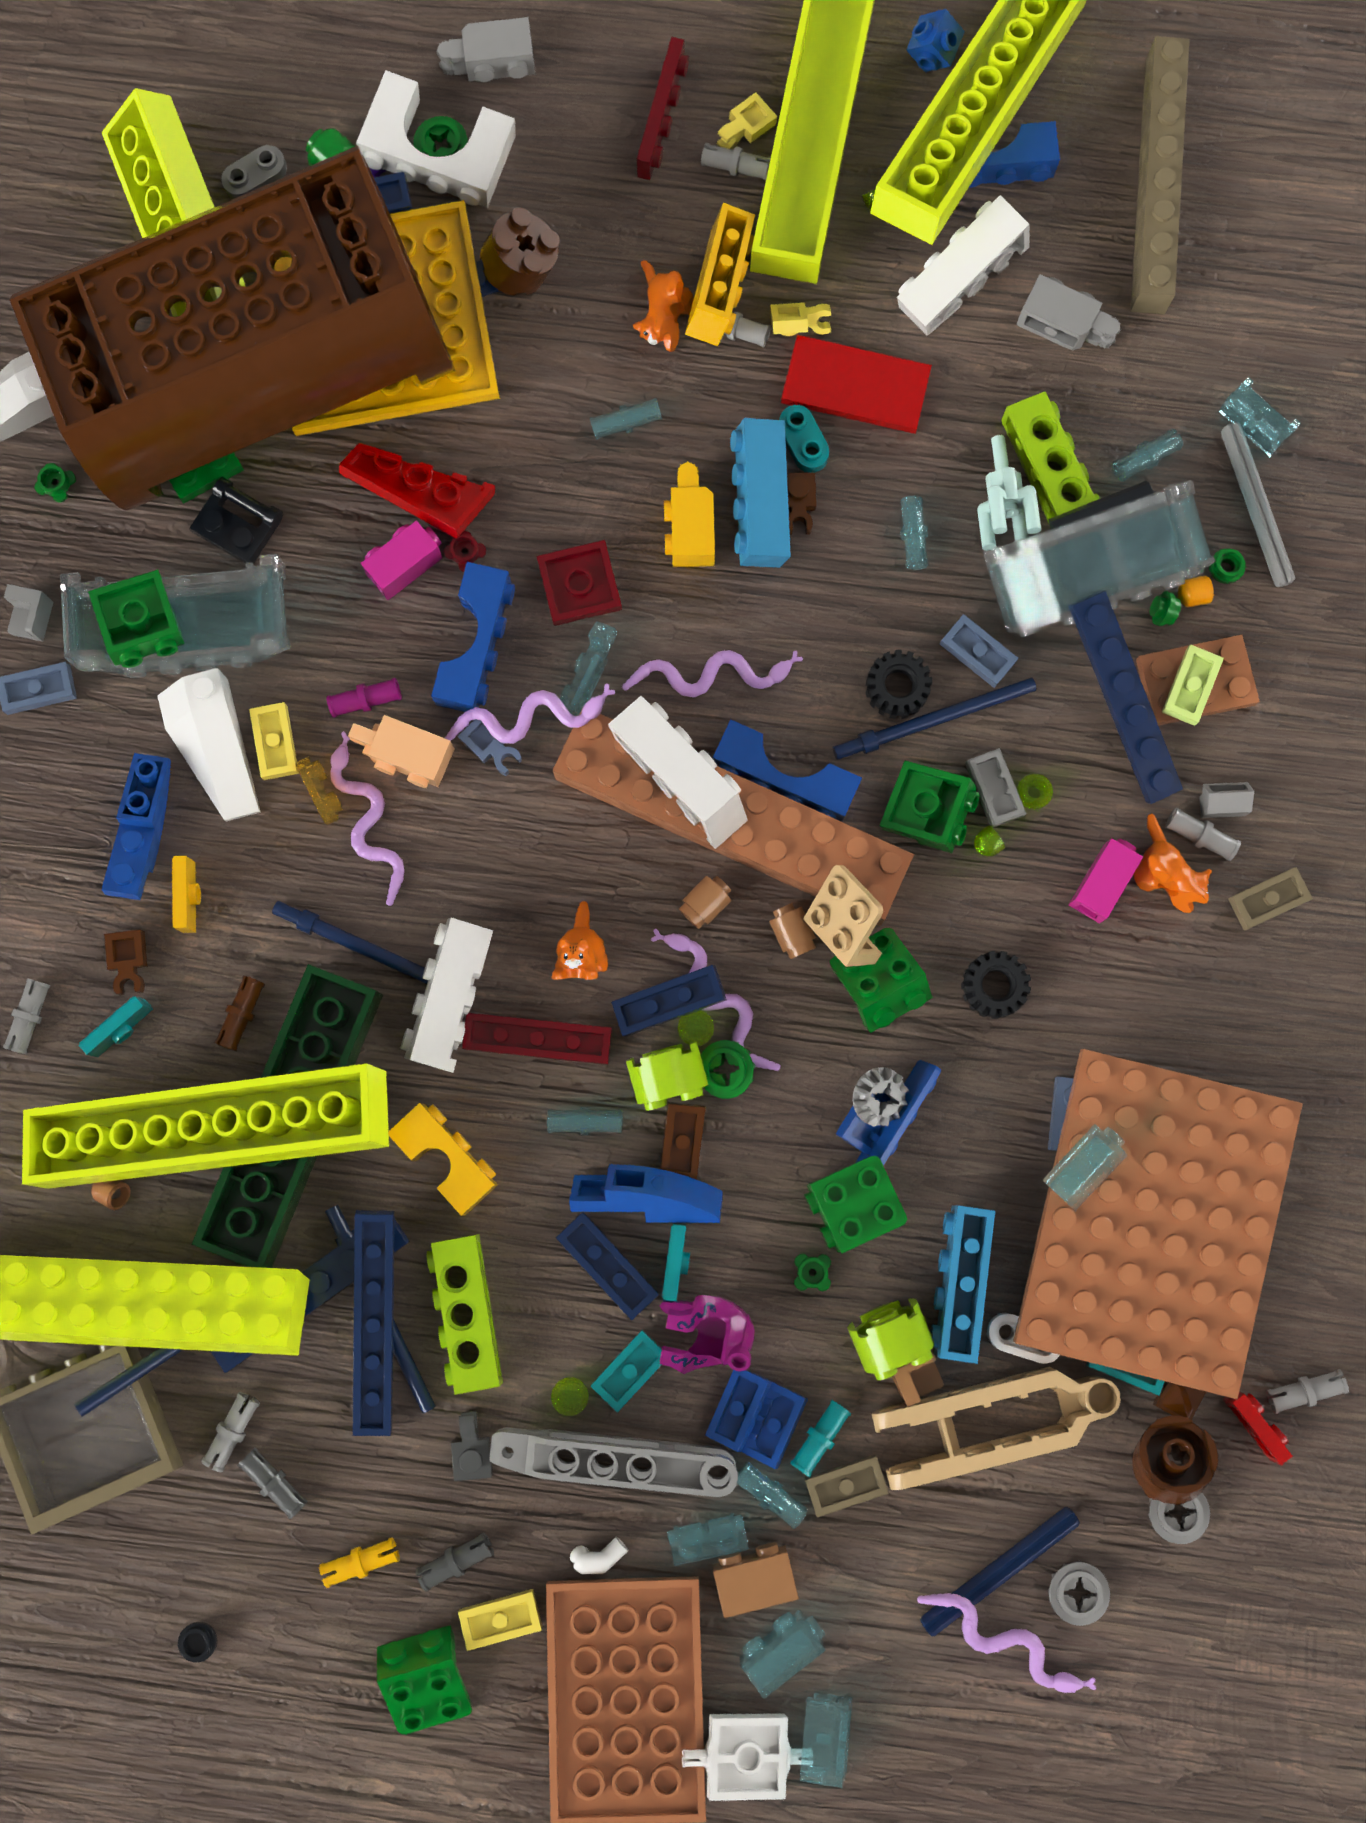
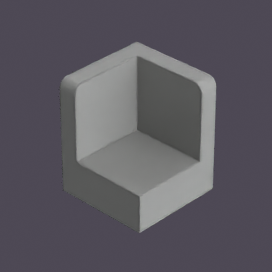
M7 584L4 598L14 606L7 630L8 633L12 636L43 642L54 602L42 591Z

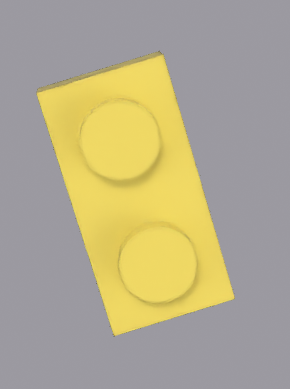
M282 702L249 709L261 778L269 780L299 774L286 703Z
M533 1589L461 1608L458 1611L467 1651L538 1632L543 1627Z

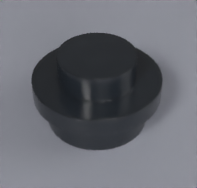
M205 1622L189 1624L182 1630L178 1638L180 1654L187 1661L193 1663L207 1660L217 1647L216 1632Z

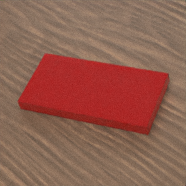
M797 335L781 403L801 405L809 410L916 434L932 365Z

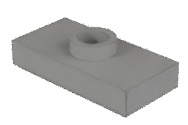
M1000 748L966 760L965 765L972 781L977 787L976 792H979V799L991 829L1024 817L1027 814Z

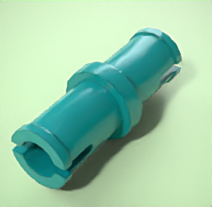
M831 1400L814 1428L810 1426L808 1429V1438L790 1464L810 1478L811 1473L826 1450H832L835 1443L832 1441L852 1413L834 1400Z

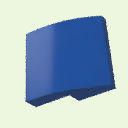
M733 1370L705 1436L736 1452H742L774 1469H778L808 1398L751 1371Z

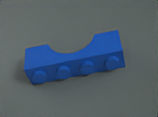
M1056 122L1021 124L1018 135L1010 145L990 153L969 188L984 183L997 182L998 184L1006 185L1020 180L1041 182L1048 178H1054L1060 161Z
M471 562L466 563L458 596L462 606L469 610L478 621L477 636L473 645L465 654L450 661L440 662L431 695L435 705L463 712L475 707L479 708V705H485L489 692V685L485 684L488 671H494L497 663L498 651L494 650L497 638H503L507 619L503 617L505 606L512 604L515 593V584H511L508 571Z
M731 719L713 756V760L718 767L843 822L862 780V777L830 763L821 771L807 777H792L783 774L773 767L766 757L763 747V733Z

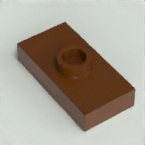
M668 1102L660 1163L661 1170L697 1179L705 1106Z

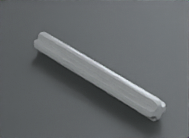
M1240 423L1229 424L1221 430V435L1270 574L1276 587L1287 586L1295 580V575Z

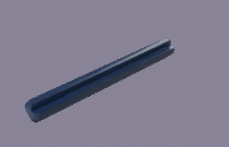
M1064 1507L951 1594L965 1597L975 1606L1076 1529L1080 1524L1079 1519L1070 1508ZM936 1605L921 1616L920 1621L929 1635L936 1636L962 1616L963 1612L955 1606L945 1607Z

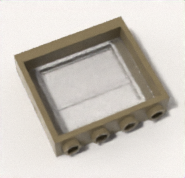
M98 1346L99 1354L88 1359L86 1353L72 1357L63 1362L65 1369L52 1374L50 1368L28 1377L30 1384L23 1388L17 1389L16 1384H12L0 1389V1454L31 1535L184 1466L148 1374L83 1417H81L74 1406L75 1403L140 1361L142 1357L138 1347Z

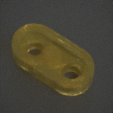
M309 756L295 762L324 823L328 826L340 820L338 812L342 811L343 807L334 790L328 793L323 783L324 780L328 779V776L319 760L312 762Z

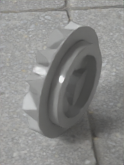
M885 1067L873 1068L864 1073L856 1083L853 1091V1107L857 1116L863 1122L874 1127L879 1125L888 1126L889 1122L893 1119H899L901 1108L908 1105L905 1101V1093L909 1089L904 1085L903 1077L892 1069ZM884 1092L886 1095H889L890 1101L880 1103L871 1094L877 1095V1093L881 1094Z
M1202 1492L1195 1499L1180 1504L1182 1507L1189 1508L1190 1510L1193 1509V1511H1188V1513L1182 1515L1180 1524H1178L1175 1517L1164 1514L1174 1509L1175 1504L1149 1499L1150 1508L1148 1516L1154 1530L1163 1539L1175 1544H1188L1200 1538L1206 1531L1210 1521V1508Z
M1077 1561L1063 1564L1062 1568L1052 1574L1048 1594L1051 1607L1062 1620L1073 1625L1083 1626L1092 1624L1103 1616L1109 1605L1110 1588L1100 1570L1088 1563ZM1079 1577L1082 1587L1094 1594L1081 1596L1077 1609L1075 1598L1064 1591L1075 1589Z

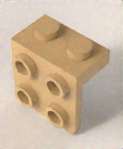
M835 865L803 920L845 967L876 964L882 954L869 939L870 934L883 914L882 905L844 865Z

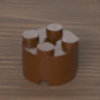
M518 207L512 212L502 215L494 224L480 250V260L482 259L484 265L483 272L486 279L496 289L508 295L515 296L516 293H527L526 295L534 293L542 285L557 261L558 246L560 244L558 234L551 230L542 219L531 214L525 208Z
M1183 1416L1160 1418L1146 1429L1137 1443L1132 1458L1133 1471L1139 1485L1149 1498L1168 1504H1183L1199 1496L1212 1480L1218 1466L1217 1448L1211 1435L1205 1429L1202 1430L1199 1426L1192 1423V1420ZM1172 1455L1175 1461H1181L1180 1466L1175 1465L1174 1461H1170L1168 1456Z

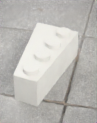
M1001 195L993 203L987 201L982 205L975 215L976 219L967 228L965 226L959 228L951 237L950 245L942 253H934L925 263V270L916 279L911 277L900 287L899 295L897 296L899 308L927 336L961 307L963 303L961 298L965 294L971 297L983 288L989 273L993 271L1000 274L1009 266L1008 261L1015 251L1021 255L1030 247L1029 223Z
M640 696L608 724L615 740L646 774H649L651 771L655 773L652 778L669 799L675 795L678 797L676 802L685 813L684 816L694 826L699 822L702 823L707 835L706 840L716 849L748 821L738 794L741 792V788L731 776L726 774L722 777L715 770L717 765L706 751L701 750L698 753L690 745L693 741L682 727L677 726L674 729L667 722L669 717L658 703L654 702L650 705Z
M452 917L447 919L446 925L439 924L433 943L439 945L435 959H428L422 978L428 980L424 994H417L411 1014L417 1015L413 1030L406 1029L400 1049L406 1051L404 1058L448 1072H454L457 1060L451 1059L452 1051L457 1050L459 1044L462 1043L466 1029L464 1028L465 1022L462 1019L464 1014L468 1015L472 1007L476 987L473 984L475 979L478 980L480 978L493 930Z

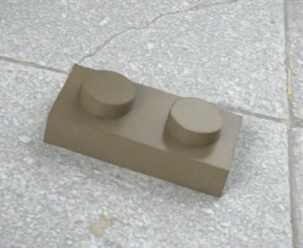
M1297 867L1228 898L1244 931L1313 899Z
M876 1455L812 1475L810 1478H804L817 1518L889 1494Z

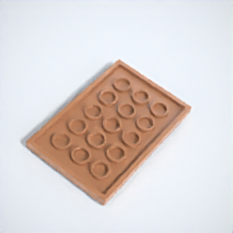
M699 1576L547 1581L551 1823L706 1822L704 1766H682L683 1749H704Z

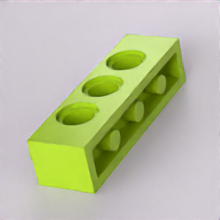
M1046 391L1006 407L1001 422L1031 486L1036 489L1038 502L1048 523V519L1101 499L1098 494H1093L1088 483L1089 474L1087 468L1082 462H1078L1074 453V441L1069 432H1064L1060 423L1059 409L1054 401L1050 402ZM1041 431L1046 434L1048 439H1038L1033 432ZM1047 462H1057L1062 467V470L1056 471L1051 469ZM1062 493H1072L1077 501L1069 502L1065 500Z
M480 1235L431 1243L432 1251H427V1264L430 1274L436 1273L438 1288H434L432 1294L435 1310H441L444 1325L438 1327L441 1348L448 1349L450 1363L444 1364L447 1386L454 1387L455 1395L500 1387L503 1384ZM453 1266H460L466 1271L467 1280L462 1287H456L449 1281L448 1274ZM463 1303L471 1307L473 1318L469 1324H461L456 1320L454 1310L458 1304ZM470 1341L477 1345L479 1356L476 1361L469 1362L462 1358L460 1347L463 1342Z

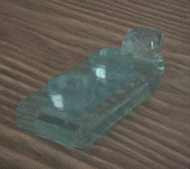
M596 621L587 635L590 641L587 652H582L576 661V675L572 684H567L564 687L560 700L573 716H578L583 706L590 700L607 664V655L617 636V631L614 627Z

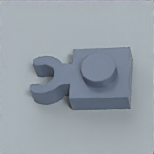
M473 720L458 735L459 740L484 764L493 757L497 770L504 776L509 774L508 769L502 765L504 758L511 756L519 763L522 761L518 750L513 747H505V743L495 739L480 720Z

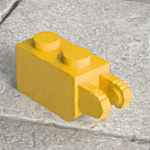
M688 461L682 465L680 464V467H678V487H671V500H664V522H672V534H665V555H672L673 567L714 566L713 493L707 487H699L698 467Z

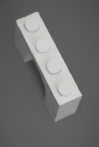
M385 70L356 142L368 166L375 170L382 168L392 173L404 172L408 182L414 180L427 185L434 192L440 194L449 193L459 197L469 205L476 206L479 204L488 208L516 137L515 118L482 107L468 143L460 151L445 157L426 155L418 151L407 138L409 127L420 102L418 82Z

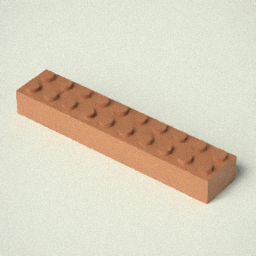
M600 714L587 724L572 729L553 768L555 780L814 897L817 896L832 868L835 865H844L882 905L883 914L876 925L881 926L885 921L914 854L718 766L715 770L722 777L728 774L741 788V792L738 794L748 821L714 849L706 840L707 835L702 823L699 822L694 826L684 816L685 813L676 802L678 797L675 795L669 799L652 778L655 773L651 771L649 774H646L615 740L608 725L613 719Z

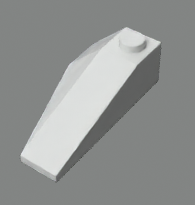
M30 352L13 359L0 371V442L54 416Z
M218 668L180 678L157 695L166 731L226 822L261 813L228 679Z

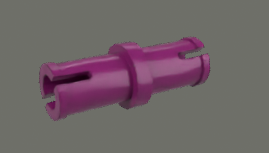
M392 678L391 680L368 686L364 683L358 684L356 689L332 696L328 695L326 700L330 714L335 718L339 715L363 710L364 712L372 711L373 706L402 700V694L397 679Z

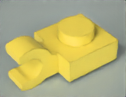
M755 92L730 110L729 120L731 122L724 125L718 131L721 139L717 141V145L733 149L743 136L752 143L777 124L778 116Z
M805 302L770 305L773 334L793 336L800 332H808V327L820 335L831 332L830 322L818 321L822 316H831V309L828 304H818L814 307H805Z

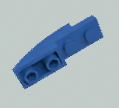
M134 753L116 816L120 824L101 889L105 895L141 900L148 872L153 873L158 855L169 791L170 758Z
M609 1164L607 1175H574L569 1204L571 1212H644L646 1223H720L723 1191L705 1182L671 1171L635 1165Z

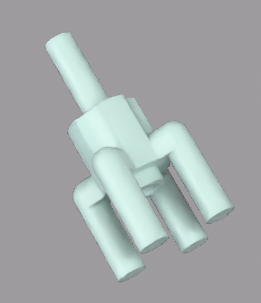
M996 435L991 438L995 471L989 472L986 476L988 501L981 503L977 508L982 549L989 551L996 548L995 534L1005 533L1007 531L1006 519L1012 518L1016 549L1019 551L1027 550L1030 548L1028 533L1036 534L1041 531L1036 489L1031 485L1022 486L1021 473L1017 472L1015 468L1009 467L1005 436Z

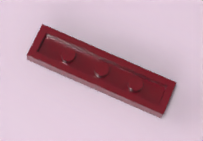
M675 37L670 39L636 159L637 178L650 181L654 168H660L664 148L660 146L663 137H669L672 125V116H669L671 107L676 108L678 105L681 91L678 81L680 76H686L689 65V56L684 55V39Z
M468 1013L466 1015V1029L462 1044L463 1050L608 1065L611 1027Z

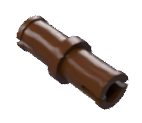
M243 975L232 1005H227L225 1012L228 1014L217 1039L214 1041L215 1044L237 1052V1047L248 1022H252L255 1017L252 1012L262 989L265 987L263 982Z

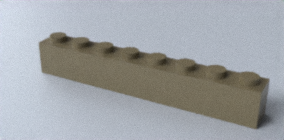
M1155 36L1145 61L1130 312L1165 315L1175 297L1190 39Z

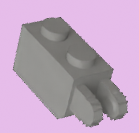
M528 17L468 23L461 30V39L445 40V42L439 44L438 50H436L441 60L439 65L444 74H447V76L467 74L469 82H488L492 79L506 77L523 78L526 75L535 74Z
M1039 274L1016 324L1072 351L1081 348L1084 341L1100 346V348H1109V346L1114 344L1115 336L1121 331L1119 319L1117 320L1116 317L1112 318V315L1101 311L1100 308L1103 303L1096 300L1093 295L1083 291L1078 292L1065 286L1057 278L1045 277Z

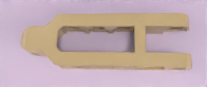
M1049 1366L921 1398L920 1402L909 1407L904 1403L885 1407L872 1412L871 1415L876 1433H880L882 1429L903 1424L915 1426L937 1420L945 1452L896 1464L885 1470L890 1489L901 1490L1077 1446L1089 1423L1114 1414L1119 1408L1121 1400L1117 1386L1110 1380L1100 1376H1088L1072 1380ZM1047 1388L1057 1393L1062 1416L1057 1424L963 1448L959 1447L952 1416H955V1411L975 1406L987 1408L992 1406L991 1402L1015 1396L1023 1399L1029 1397L1028 1393Z

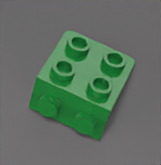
M884 928L869 937L871 942L882 952L876 964L845 967L836 956L830 960L832 970L856 1003L862 1022L869 1033L890 1025L896 1018L910 1010L920 1008L926 1001L933 998L925 972L891 928Z
M870 1156L829 1176L807 1184L810 1192L804 1194L808 1206L813 1215L820 1213L825 1224L824 1227L820 1228L824 1241L829 1249L835 1247L838 1253L842 1254L901 1227L907 1222L906 1213L880 1158L877 1156Z
M451 1625L377 1647V1683L397 1731L400 1734H409L471 1714L472 1704L456 1665L455 1635Z

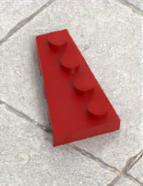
M358 443L339 464V474L455 539L461 535L495 495L496 485L487 482L478 485L467 481V476L453 472L452 476L434 471L433 465L423 462L411 464L402 461L401 455L363 443Z

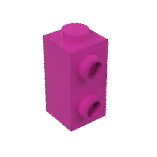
M416 520L411 525L406 524L397 529L392 539L382 547L376 546L366 554L365 560L361 562V565L369 579L383 596L389 600L443 559L438 547L442 542L430 527L424 530Z
M1111 838L1101 848L1068 905L1100 924L1109 917L1143 856L1136 853L1137 849L1131 843L1123 839H1117L1116 841Z

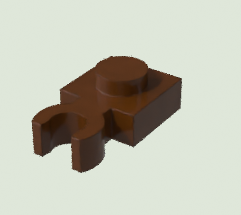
M815 472L787 473L789 512H791L789 514L790 535L793 532V524L797 521L805 524L806 534H811L813 520L807 511H816Z
M139 929L104 934L107 970L118 971V975L113 982L114 992L120 996L125 995L124 984L128 980H132L135 992L143 993L145 983L143 978L138 975L137 968L148 967L145 932Z

